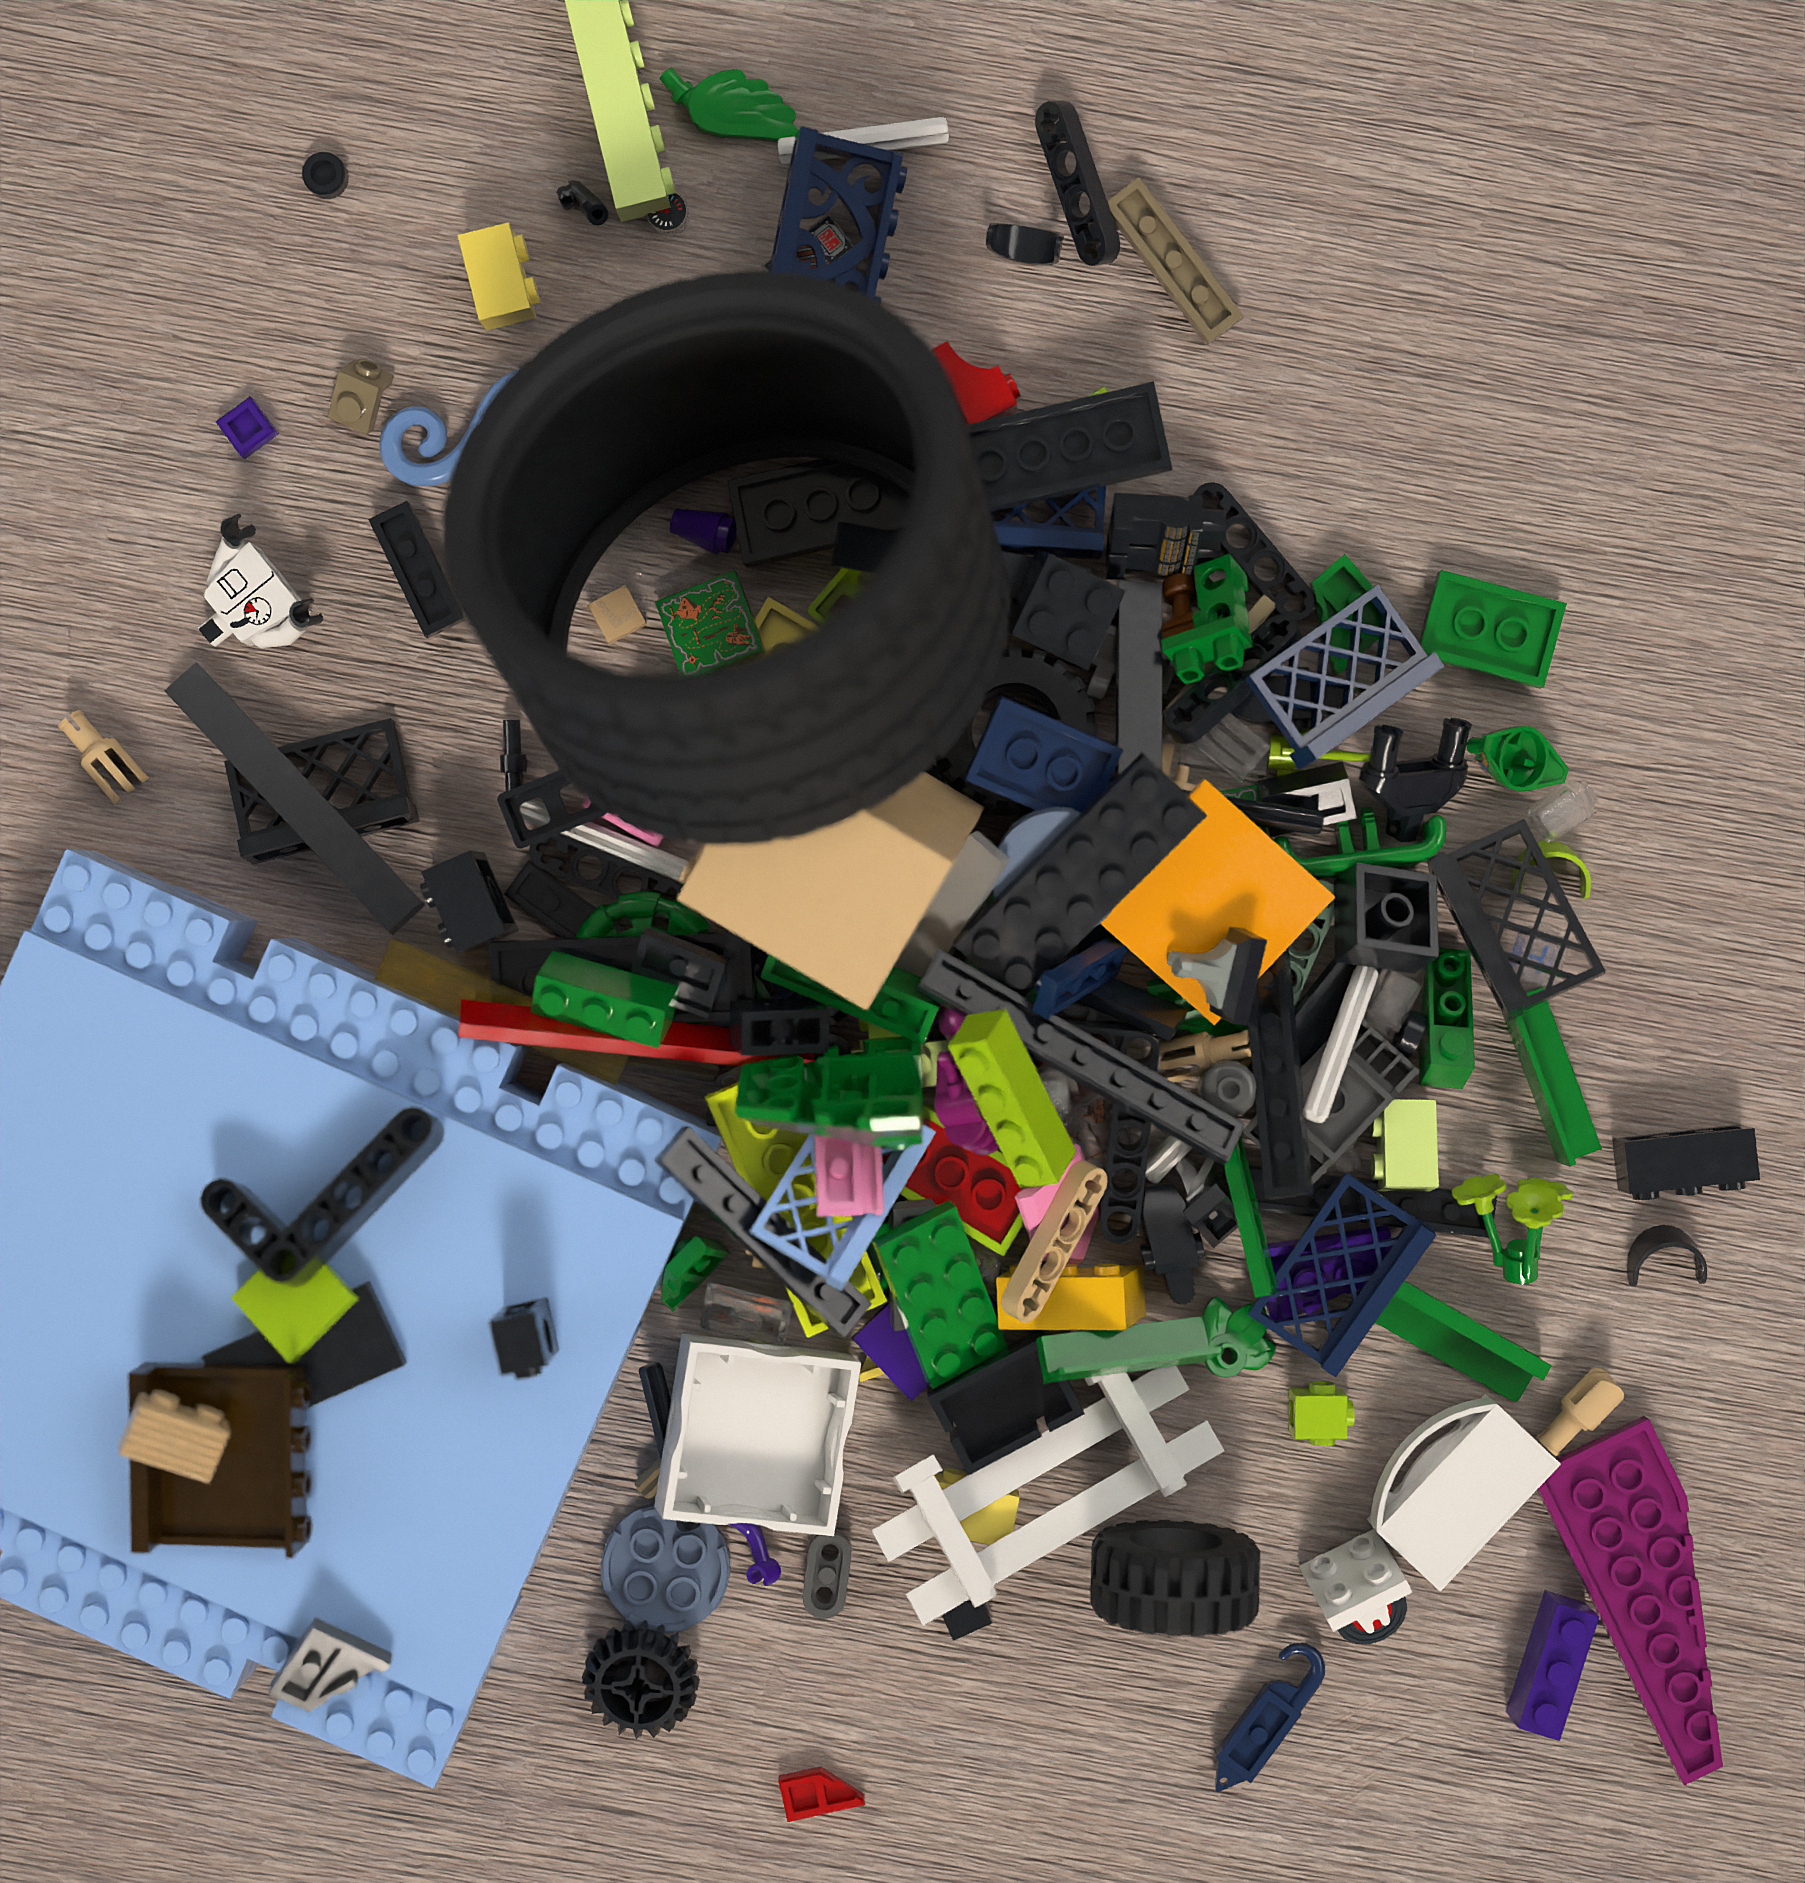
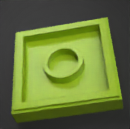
M294 1253L288 1254L282 1262V1272L284 1275L290 1274L296 1266V1256ZM326 1263L310 1281L296 1287L274 1282L258 1270L231 1299L287 1362L295 1363L359 1297Z

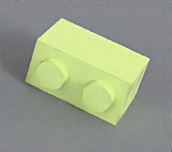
M1394 1099L1369 1125L1371 1137H1376L1377 1154H1372L1370 1161L1372 1180H1378V1191L1430 1192L1439 1187L1436 1100Z

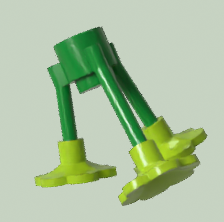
M1489 1174L1484 1177L1474 1176L1464 1180L1462 1185L1452 1189V1196L1457 1199L1460 1205L1474 1203L1477 1213L1482 1215L1493 1249V1264L1503 1267L1504 1279L1513 1284H1529L1536 1281L1538 1278V1260L1540 1259L1543 1227L1551 1224L1553 1218L1563 1215L1564 1204L1561 1200L1572 1199L1573 1191L1567 1189V1186L1563 1183L1549 1182L1541 1178L1518 1180V1192L1509 1193L1506 1202L1507 1206L1513 1210V1218L1525 1223L1527 1226L1526 1240H1511L1508 1242L1507 1248L1503 1249L1491 1212L1494 1210L1492 1200L1497 1194L1507 1189L1506 1182L1501 1180L1498 1174Z

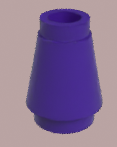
M676 508L670 522V533L678 535L715 555L719 552L729 553L736 538L737 528L735 519L729 518L726 512Z

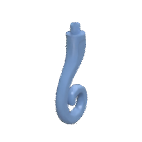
M516 370L501 377L489 388L459 444L450 454L433 463L417 464L409 460L401 446L402 436L413 425L424 426L428 435L419 444L418 450L424 457L434 456L444 448L447 440V428L444 421L436 412L427 407L412 406L395 413L386 422L381 432L379 446L384 466L393 476L413 486H435L448 482L460 450L473 425L477 424L480 419L479 416L486 405Z

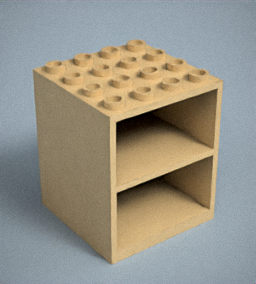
M924 772L909 785L904 786L896 794L869 810L865 809L849 820L814 833L786 840L782 838L774 839L773 842L752 845L699 844L702 847L695 858L692 857L679 877L678 881L685 885L677 900L867 1010L985 807Z

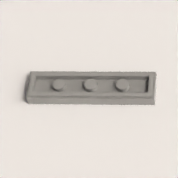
M978 831L970 834L893 966L922 978L938 949L952 956L956 950L953 940L974 920L1011 858Z

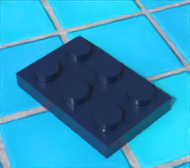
M1000 695L963 777L971 783L1035 810L1067 807L1082 812L1108 786L1124 750L1115 744Z

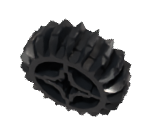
M646 1620L640 1623L638 1630L633 1627L630 1621L623 1624L621 1631L612 1627L608 1630L605 1638L600 1637L597 1639L592 1652H589L586 1658V1668L582 1675V1683L586 1684L584 1699L593 1700L591 1706L592 1714H605L602 1720L604 1726L612 1722L618 1724L619 1735L626 1728L633 1729L636 1739L642 1735L644 1729H647L653 1738L659 1734L661 1727L670 1732L675 1727L676 1721L682 1722L687 1717L689 1708L695 1704L697 1698L696 1691L700 1684L699 1675L696 1674L698 1669L697 1659L689 1658L691 1654L690 1645L678 1646L680 1639L678 1632L670 1637L664 1635L665 1628L663 1624L658 1626L656 1631L649 1630ZM626 1656H635V1658L630 1661H620L619 1665L612 1664L620 1658ZM639 1668H640V1679H643V1680H644L643 1685H645L643 1690H642V1680L638 1679L639 1674H637ZM663 1694H668V1696L662 1700L655 1702H647L651 1698H662Z

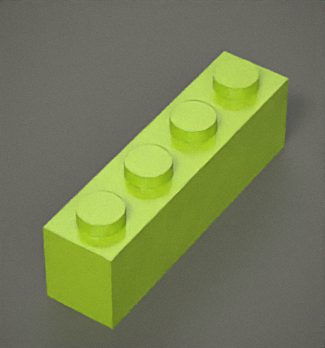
M999 1009L967 1015L949 1043L948 1048L1019 1187L1029 1188L1059 1184L1076 1153V1149L1007 1010Z

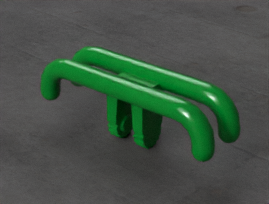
M1362 807L1360 809L1359 822L1362 828L1363 851L1354 852L1348 820L1334 823L1338 850L1336 855L1303 859L1293 854L1290 842L1286 837L1278 836L1274 841L1317 879L1339 876L1356 862L1389 868L1413 866L1426 862L1444 844L1446 839V821L1442 816L1434 815L1423 823L1421 843L1379 849L1372 807Z

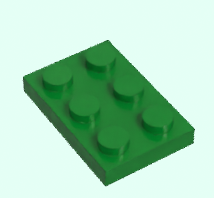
M1440 570L1437 572L1418 643L1427 655L1435 652L1442 663L1541 689L1544 688L1567 603Z

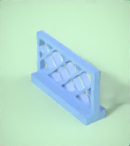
M923 1125L922 1145H913L902 1150L889 1147L881 1149V1156L891 1154L885 1166L882 1163L884 1199L882 1215L862 1213V1216H854L850 1221L833 1224L832 1216H825L827 1226L803 1232L797 1208L816 1204V1196L795 1201L791 1182L798 1175L814 1172L815 1176L814 1134H810L753 1225L750 1233L827 1279L826 1283L842 1291L936 1132ZM809 1154L812 1165L801 1167ZM786 1192L789 1203L778 1205ZM791 1209L796 1229L795 1234L778 1237L764 1228L773 1213ZM846 1229L838 1242L835 1231ZM829 1233L833 1252L826 1264L808 1255L804 1238ZM798 1240L800 1249L796 1248L788 1242Z

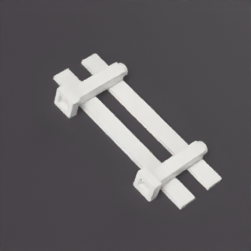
M1176 1366L1156 1368L1131 1382L1126 1372L1084 1378L1088 1386L1098 1382L1106 1397L1085 1408V1414L1052 1432L1047 1430L1041 1433V1438L962 1478L943 1490L934 1476L942 1471L934 1454L892 1477L901 1493L910 1489L917 1505L871 1530L887 1561L890 1562L935 1536L951 1565V1568L906 1593L922 1626L969 1599L974 1607L987 1602L997 1595L994 1584L1151 1493L1160 1490L1163 1496L1167 1497L1187 1485L1183 1478L1184 1474L1224 1452L1207 1420L1166 1443L1149 1413L1190 1390ZM1124 1428L1140 1459L976 1553L960 1524L961 1520Z

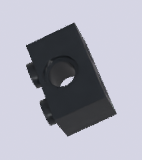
M548 1297L505 1306L489 1321L501 1376L514 1373L515 1379L521 1380L543 1373L542 1368L548 1366L551 1359L559 1351Z

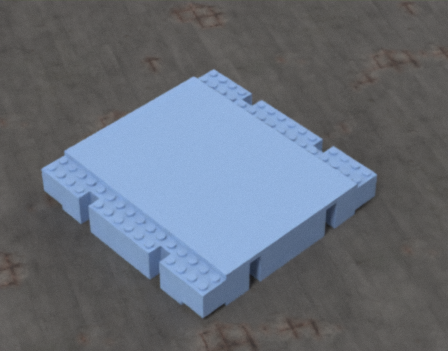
M66 849L31 930L23 932L0 985V1550H2L0 1556V1598L228 1699L236 1693L259 1664L278 1672L316 1617L391 1652V1665L382 1673L375 1669L358 1679L356 1687L343 1694L331 1696L326 1703L310 1712L278 1699L271 1718L434 1789L452 1756L522 1597L519 1594L542 1553L642 1326L639 1322L646 1306L661 1283L665 1266L670 1262L672 1258L671 1253L677 1246L694 1208L696 1200L665 1172L654 1159L682 1126H689L716 1153L723 1141L718 1128L708 1126L706 1120L654 1098L648 1092L573 1059L557 1065L545 1094L515 1081L531 1045L458 1037L459 1009L298 938L271 939L259 967L242 961L241 958L258 920L183 887L171 885L99 852ZM409 1107H417L438 1118L444 1129V1137L440 1146L327 1262L350 1289L368 1281L371 1282L407 1363L398 1369L305 1409V1426H309L311 1429V1446L309 1452L305 1454L306 1470H309L312 1476L311 1492L309 1497L306 1498V1515H310L312 1518V1534L309 1542L293 1558H286V1549L161 1544L149 1554L131 1553L129 1457L119 1455L118 1443L129 1420L128 1373L144 1362L205 1364L202 1359L204 1354L259 1330L231 1299L259 1269L202 1210L200 1197L205 1186L211 1181L220 1178L242 1184L249 1188L288 1227L400 1111ZM425 1120L417 1121L412 1126L410 1131L412 1141L419 1140L426 1133ZM392 1153L385 1154L380 1159L378 1170L381 1175L386 1174L393 1167L394 1156ZM359 1186L353 1187L347 1194L346 1203L349 1208L356 1206L361 1200L362 1193ZM233 1191L225 1194L222 1199L221 1207L223 1212H227L234 1205L235 1196ZM326 1219L320 1221L315 1227L314 1237L317 1242L323 1240L328 1234L329 1224ZM259 1222L252 1230L251 1237L254 1244L261 1241L265 1235L266 1230L263 1222ZM548 1297L559 1351L551 1359L549 1365L542 1368L543 1373L521 1380H516L514 1373L501 1376L489 1321L505 1306Z

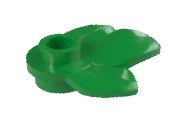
M1213 1296L1205 1306L1202 1316L1209 1348L1222 1346L1223 1350L1228 1348L1232 1354V1358L1227 1364L1223 1362L1221 1355L1206 1361L1205 1365L1212 1374L1218 1377L1229 1378L1237 1375L1242 1369H1261L1272 1359L1276 1347L1267 1339L1262 1338L1267 1327L1248 1315V1311L1253 1303L1246 1304L1232 1312L1221 1298ZM1263 1308L1261 1311L1267 1314L1265 1308Z

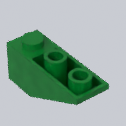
M1439 948V957L1425 966L1421 1013L1427 1016V1021L1418 1045L1419 1086L1463 1089L1475 1068L1471 952L1469 950Z

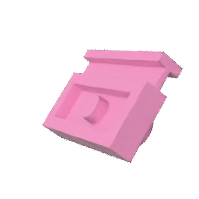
M814 1135L817 1216H862V1213L882 1215L884 1199L881 1147Z

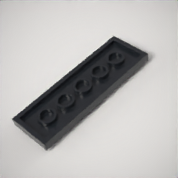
M1141 752L953 940L954 946L988 977L1024 997L1036 986L1040 976L1046 970H1052L1207 817V814L1153 761Z
M732 931L668 934L729 957L712 1012L708 1019L675 1007L673 1022L730 1021V1001L755 1000L753 945L751 942ZM642 935L489 942L492 1002L532 1006L536 975L552 951L631 972Z

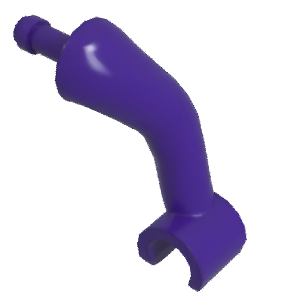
M752 1523L729 1524L741 1532L750 1545L755 1564L748 1568L747 1580L752 1584H756L764 1578L763 1584L765 1586L776 1582L780 1578L781 1568L775 1559L769 1557L761 1527L758 1524Z

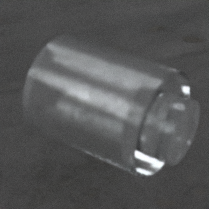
M1570 778L1526 808V812L1539 834L1552 844L1596 813L1594 804L1598 799L1592 788L1585 781L1582 780L1577 783L1574 779Z
M1382 969L1364 1014L1366 1017L1365 1021L1379 1034L1386 1037L1390 1030L1399 1033L1422 986L1393 970Z

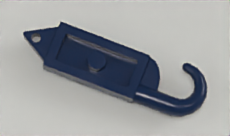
M1293 1643L1286 1646L1279 1653L1281 1660H1285L1294 1654L1306 1656L1310 1662V1670L1298 1686L1282 1680H1273L1263 1685L1214 1752L1217 1758L1216 1792L1246 1780L1252 1783L1302 1715L1301 1711L1320 1687L1325 1676V1661L1322 1654L1314 1646L1306 1643ZM1222 1778H1227L1225 1782H1220Z

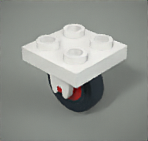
M1375 1529L1356 1536L1352 1540L1324 1554L1318 1555L1299 1566L1332 1631L1337 1630L1345 1640L1355 1644H1373L1385 1640L1395 1633L1403 1623L1407 1612L1405 1596L1412 1593L1406 1578Z

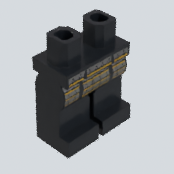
M1114 493L1106 540V580H1124L1125 570L1153 571L1162 576H1172L1178 573L1194 576V566L1220 557V541H1224L1226 534V511L1203 509L1202 496L1189 495L1187 501L1176 496Z

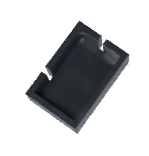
M1036 1330L1015 1341L1002 1352L933 1389L930 1386L927 1388V1398L945 1432H949L950 1442L968 1475L1041 1438L1042 1434L1037 1419L1044 1416L1046 1426L1049 1432H1052L1085 1414L1082 1404L1069 1380L1044 1383L1036 1339L1045 1336L1042 1330Z

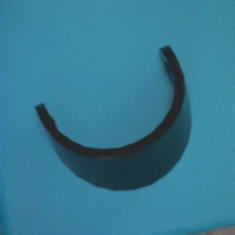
M991 223L987 230L986 247L994 254L1012 261L1032 265H1053L1059 262L1064 235L1021 225Z
M1670 1225L1653 1226L1637 1236L1631 1245L1627 1260V1277L1630 1286L1637 1285L1640 1267L1649 1255L1666 1247H1682L1693 1252L1695 1255L1697 1281L1699 1284H1705L1707 1281V1264L1702 1253L1690 1236L1679 1228Z

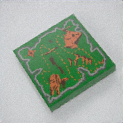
M735 570L655 601L680 674L731 666L766 653L742 583Z

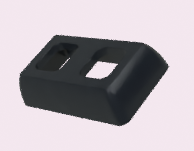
M561 770L503 792L497 797L499 807L514 844L520 849L606 815L607 812L590 801L588 808L570 814L566 810L560 791L563 787L572 783L564 776ZM541 798L549 813L550 821L544 826L530 830L525 824L520 807L523 803Z

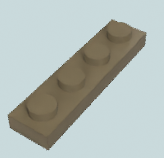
M1140 177L1107 200L1116 226L1206 345H1209L1242 320L1244 315Z

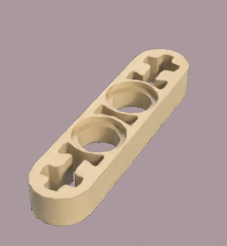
M1084 1160L1078 1161L1071 1166L1003 1293L1001 1305L1007 1314L1020 1322L1028 1323L1033 1321L1042 1311L1103 1196L1107 1186V1175L1100 1167ZM1070 1213L1066 1225L1060 1230L1064 1218ZM1049 1252L1046 1263L1039 1270L1042 1259Z

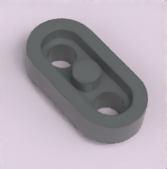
M835 1530L834 1536L816 1534L809 1546L802 1598L806 1610L812 1616L820 1619L836 1616L843 1609L846 1600L852 1547L848 1537L838 1530ZM827 1544H833L838 1548L839 1552L835 1556L829 1557L823 1553L822 1549ZM820 1587H828L832 1590L833 1594L828 1599H822L817 1595V1590Z

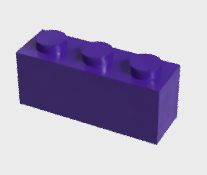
M1544 1590L1506 1709V1713L1519 1729L1560 1741L1599 1620V1616L1585 1602Z

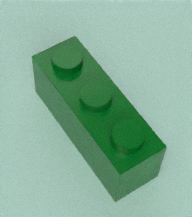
M552 951L536 975L531 1013L658 1049L673 1023L679 986Z

